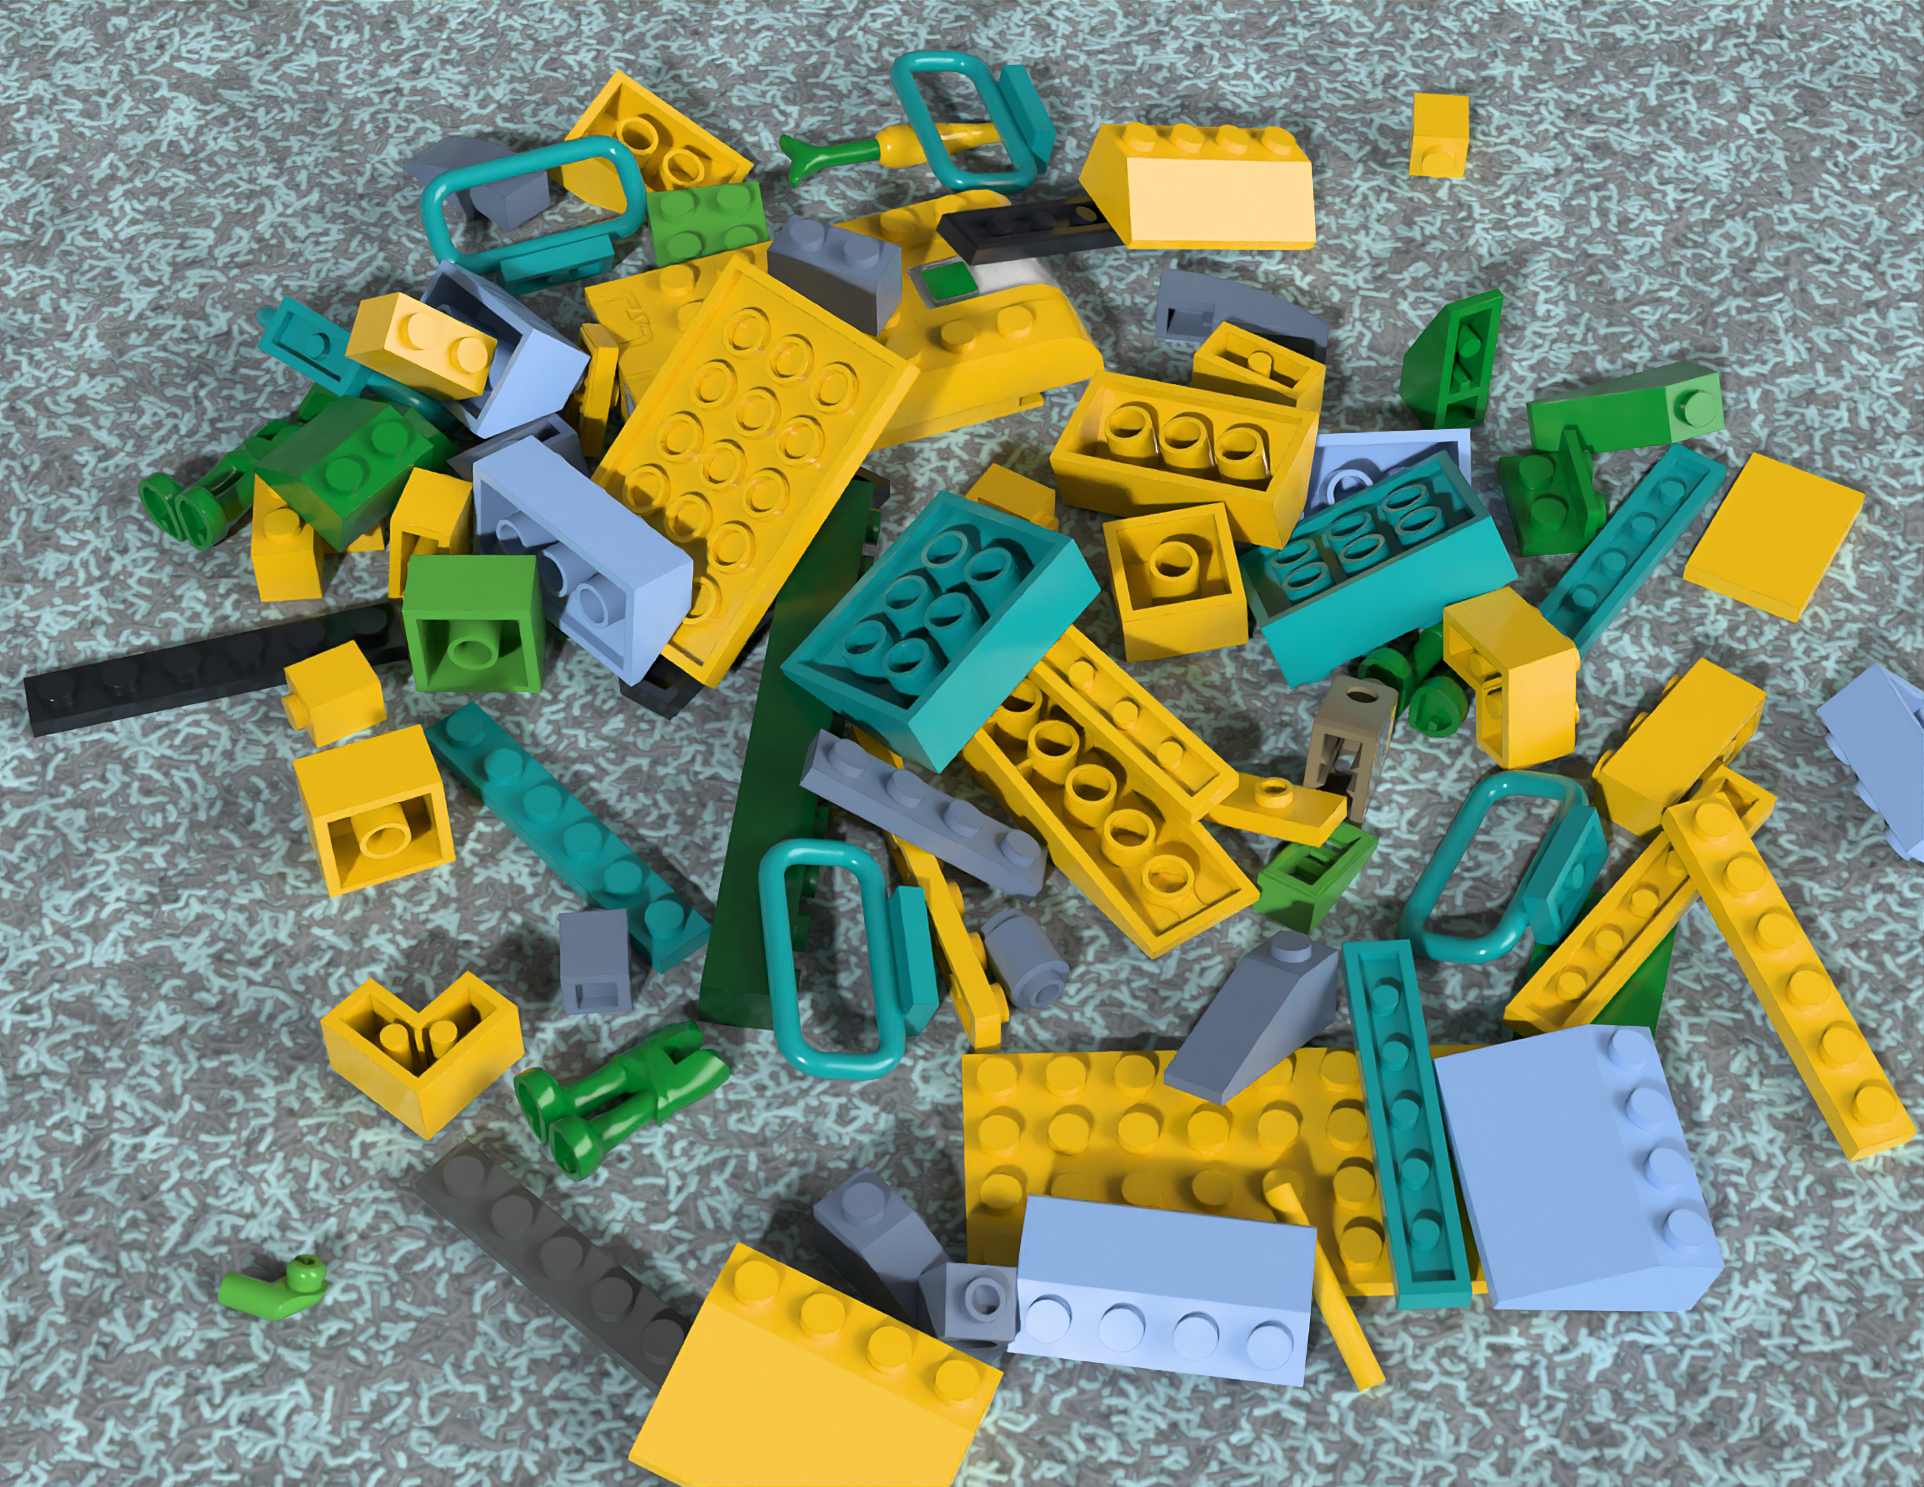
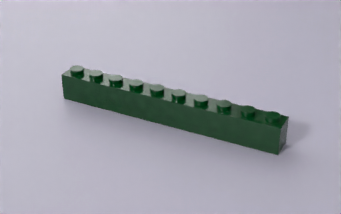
M851 479L777 594L700 983L698 1021L773 1031L757 880L759 863L766 851L782 840L826 838L830 806L819 804L820 796L799 784L808 746L819 730L823 729L843 739L846 719L785 676L780 666L873 566L875 556L864 555L866 544L878 545L883 509L872 508L874 483ZM791 865L784 873L793 952L805 953L811 914L800 912L802 896L815 898L820 865ZM794 968L798 996L801 969Z

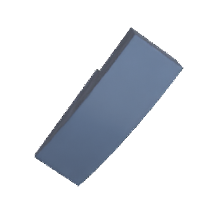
M460 136L441 139L402 163L405 171L427 185L435 176L448 170L516 153L481 139ZM545 170L455 192L445 198V200L473 220L484 214L507 232H510L551 206L547 172Z
M1162 268L1157 297L1155 338L1205 343L1219 325L1225 321L1325 365L1329 323L1271 293L1235 281L1202 273Z

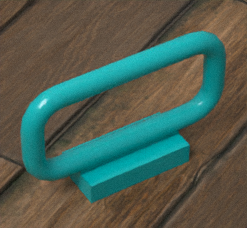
M919 50L906 52L895 59L890 68L891 83L927 161L940 183L959 193L989 189L1002 195L1021 193L1032 186L1037 174L1046 172L1057 132L1023 65H1003L999 81H996L991 70L983 61L961 51ZM918 72H957L970 78L1015 171L970 173L955 166L912 74Z
M589 135L443 172L435 176L425 186L419 201V207L430 248L439 264L445 258L479 276L496 272L497 285L511 296L516 297L611 272L615 256L611 242L619 241L635 234L643 225L647 217V190L638 163L626 145L618 139L606 135ZM596 157L608 159L614 164L627 202L625 212L621 216L476 254L462 253L452 243L442 211L444 199L452 193Z
M285 295L278 308L272 305H263L257 310L256 320L260 326L266 329L257 347L341 397L345 394L359 398L362 390L365 388L382 399L413 407L433 426L439 429L451 431L458 425L459 419L436 399L345 357L351 332L304 304Z
M1526 770L1503 771L1490 775L1479 782L1468 794L1400 914L1397 924L1399 939H1410L1412 954L1429 960L1462 965H1481L1495 961L1509 953L1519 942L1527 926H1531L1536 943L1560 947L1610 855L1596 807L1589 806L1585 789L1574 779L1566 776ZM1508 796H1527L1557 800L1563 804L1500 922L1492 932L1478 938H1463L1430 933L1424 930L1425 922L1487 812L1495 802Z
M794 838L780 841L770 847L760 860L757 879L773 1031L779 1052L790 1066L807 1076L827 1080L850 1081L880 1079L898 1066L905 1053L906 1037L920 1036L939 1007L924 887L898 886L891 898H888L886 880L880 865L870 853L856 844L839 840ZM804 864L841 867L853 873L858 879L879 1038L878 1047L873 1052H824L809 1046L803 1038L784 879L785 870L791 865Z

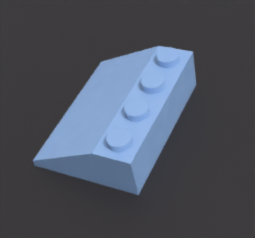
M1585 1024L1433 1059L1432 1067L1440 1111L1493 1309L1675 1312L1691 1310L1725 1268L1649 1027Z

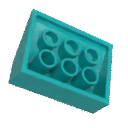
M1446 449L1297 522L1284 550L1252 544L1236 552L1246 600L1290 689L1301 684L1320 682L1327 678L1336 667L1358 656L1366 657L1376 649L1387 647L1391 640L1415 628L1424 629L1438 624L1443 620L1444 607L1504 588L1505 584L1519 578L1490 513Z
M941 490L780 668L785 676L894 754L940 774L1078 618L1101 589L1073 538Z

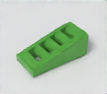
M1342 821L1326 841L1346 851L1344 855L1324 846L1317 848L1291 842L1259 872L1256 888L1260 892L1259 901L1252 904V908L1296 932L1308 935L1322 921L1375 852L1379 838ZM1309 856V857L1313 858L1314 860H1316V861H1318V862H1320V863H1322V864H1324V865H1326V866H1328V867H1330V868L1328 869V868H1326V867H1324V866H1322V865H1320V864H1318V863H1315V862H1313V861L1307 859V857ZM1296 874L1302 877L1303 879L1313 883V885H1310L1300 879H1297L1293 877V875Z

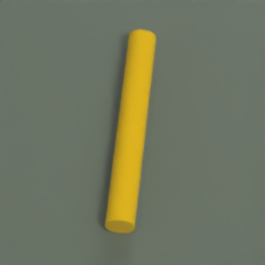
M1290 1183L1282 1184L1264 1194L1277 1222L1311 1226ZM1316 1238L1312 1295L1361 1393L1383 1383L1386 1379Z

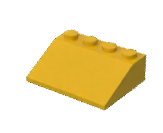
M737 1242L706 1297L629 1453L628 1460L681 1487H951L990 1408L1004 1372Z

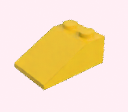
M619 69L613 74L564 139V141H569L589 135H606L618 139L634 155L647 193L742 183L754 166L753 163ZM596 157L547 170V176L584 202L621 214L625 212L627 206L626 197L617 170L608 159Z

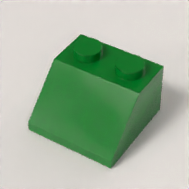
M344 394L254 465V472L341 553L396 508L414 467L430 471L434 445L390 404Z

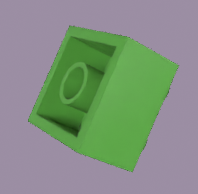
M758 181L646 193L649 239L654 270L769 241Z
M509 554L410 555L402 614L417 692L542 693L548 635L537 556Z

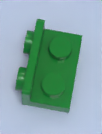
M1575 429L1562 430L1558 453L1499 457L1497 473L1521 557L1584 552L1595 539L1597 529L1605 527L1606 506L1603 495L1601 493H1594L1591 484L1593 479L1591 455L1588 450L1581 451Z

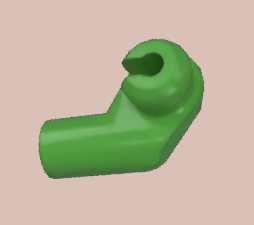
M298 1255L288 1263L286 1268L287 1275L272 1282L231 1270L221 1282L218 1302L220 1305L270 1321L283 1320L319 1303L328 1288V1283L324 1279L327 1271L326 1265L319 1257L314 1255Z

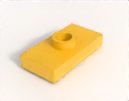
M583 323L582 327H580L577 347L591 358L585 367V375L580 387L569 396L565 422L577 432L584 456L601 457L609 409L615 408L619 395V384L615 374L619 347L603 324Z
M1236 771L1239 774V787L1201 819L1319 848L1347 816V797L1294 785L1284 778H1264Z

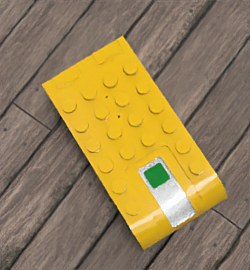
M989 189L971 190L832 225L901 246L902 300L878 337L864 334L919 368L921 372L869 452L1043 406L1044 399L1040 392L1088 380L1090 377H1093L1096 370L1105 371L1102 354L1044 256L969 266L936 231L943 214L1013 205L1006 196ZM774 240L584 288L588 323L603 324L619 347L615 371L619 384V395L615 407L623 425L628 421L734 253L768 274L767 249Z

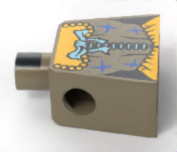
M1341 675L1335 677L1314 719L1303 787L1346 796L1347 816L1343 821L1361 829L1388 755L1399 694L1394 688L1388 687L1383 682L1374 678L1357 679ZM1345 755L1355 756L1350 769L1353 772L1351 778H1345L1335 771L1334 763L1339 757Z

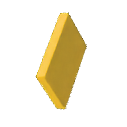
M1753 452L1687 561L1682 579L1797 624L1860 513L1866 494Z

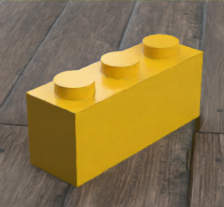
M1701 657L1685 676L1676 674L1671 678L1662 692L1659 705L1651 714L1643 711L1637 716L1627 733L1622 747L1617 752L1609 749L1600 758L1591 776V782L1597 785L1592 807H1596L1597 812L1652 843L1664 830L1659 820L1667 807L1688 802L1722 764L1727 767L1755 735L1759 727L1767 692Z

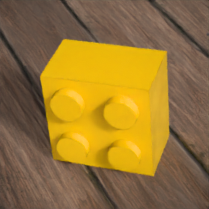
M1224 502L1102 523L1107 570L1127 663L1163 659L1249 644L1247 601Z
M421 724L396 731H388L376 737L334 749L322 750L313 755L292 760L310 842L330 898L456 861L442 779Z

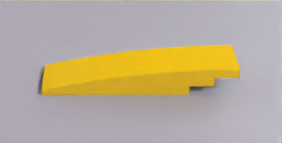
M1027 676L1024 677L956 755L1020 829L1032 836L1036 842L1048 848L1047 857L1152 960L1259 901L1260 892L1199 821L1190 826Z

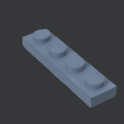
M820 729L808 746L800 786L1028 905L1042 889L1048 848L1036 842L1028 833L1009 828L981 813L971 803L964 800H956L924 783L914 773L897 769L865 752L861 746L851 740L840 739Z

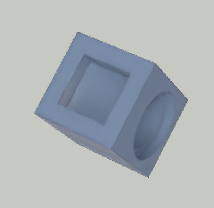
M593 908L582 912L559 913L560 981L565 1015L633 1011L631 942L627 909L604 910Z
M945 1262L920 1275L918 1288V1330L959 1351L987 1354L1015 1342L1016 1267Z

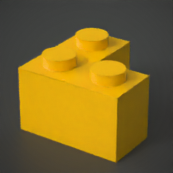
M255 473L251 559L261 602L323 598L324 554L339 552ZM386 516L341 553L385 550Z
M1510 586L1444 607L1443 660L1476 691V741L1479 746L1504 771L1525 770L1575 752V724L1579 721V708L1576 702V672L1580 669V657L1574 642L1569 637L1562 635L1542 616L1535 606L1529 605Z
M470 971L465 972L419 1013L370 977L320 1020L331 1068L426 1141H429L525 1055L517 1006Z

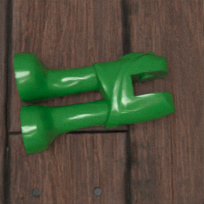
M278 418L266 422L262 426L255 428L237 448L222 456L219 464L208 474L187 486H182L164 472L150 474L138 485V494L146 512L160 529L179 542L188 539L191 545L198 551L208 550L225 538L230 528L253 505L254 465L301 429L302 426L290 425Z
M1443 620L1432 627L1425 628L1420 633L1417 643L1405 656L1395 649L1384 647L1371 652L1359 665L1357 671L1358 679L1374 678L1398 692L1399 696L1394 719L1400 717L1409 706L1408 721L1410 727L1429 737L1443 738L1456 733L1469 713L1467 692L1471 686L1450 666L1442 676L1427 679L1439 662L1447 664L1443 660Z
M693 1020L668 1024L665 1027L651 1031L636 1046L621 1054L614 1055L610 1058L609 1063L579 1080L567 1084H559L555 1077L543 1068L531 1067L517 1074L513 1079L516 1097L531 1130L543 1146L550 1143L553 1159L566 1177L573 1182H580L598 1171L603 1156L652 1120L655 1121L659 1128H662L667 1120L677 1111L701 1100L725 1083L731 1075V1070L717 1051L713 1049L700 1050L704 1041L703 1034ZM622 1093L630 1097L623 1103L592 1119H583Z

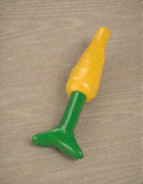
M992 122L980 124L934 123L949 156L981 145L1002 142ZM910 123L885 126L871 140L824 147L804 143L786 134H782L779 138L781 151L791 160L788 181L794 189L815 172L829 167L877 161L885 168L902 169L928 163Z

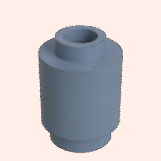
M1013 908L995 914L984 923L978 934L984 946L987 967L1011 1002L1019 1008H1026L1030 1005L1033 1008H1042L1054 1002L1064 990L1070 969L1036 919L1024 915L1019 909Z

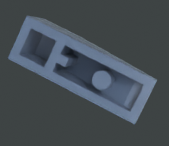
M1280 930L1243 956L1164 1071V1084L1222 1106L1332 1024L1336 1017L1338 949L1312 941L1308 935L1301 932Z
M865 1166L813 1206L816 1250L878 1311L918 1330L919 1276L945 1262H954L916 1211L869 1166ZM1008 1345L987 1354L964 1353L986 1364H990L1008 1349Z

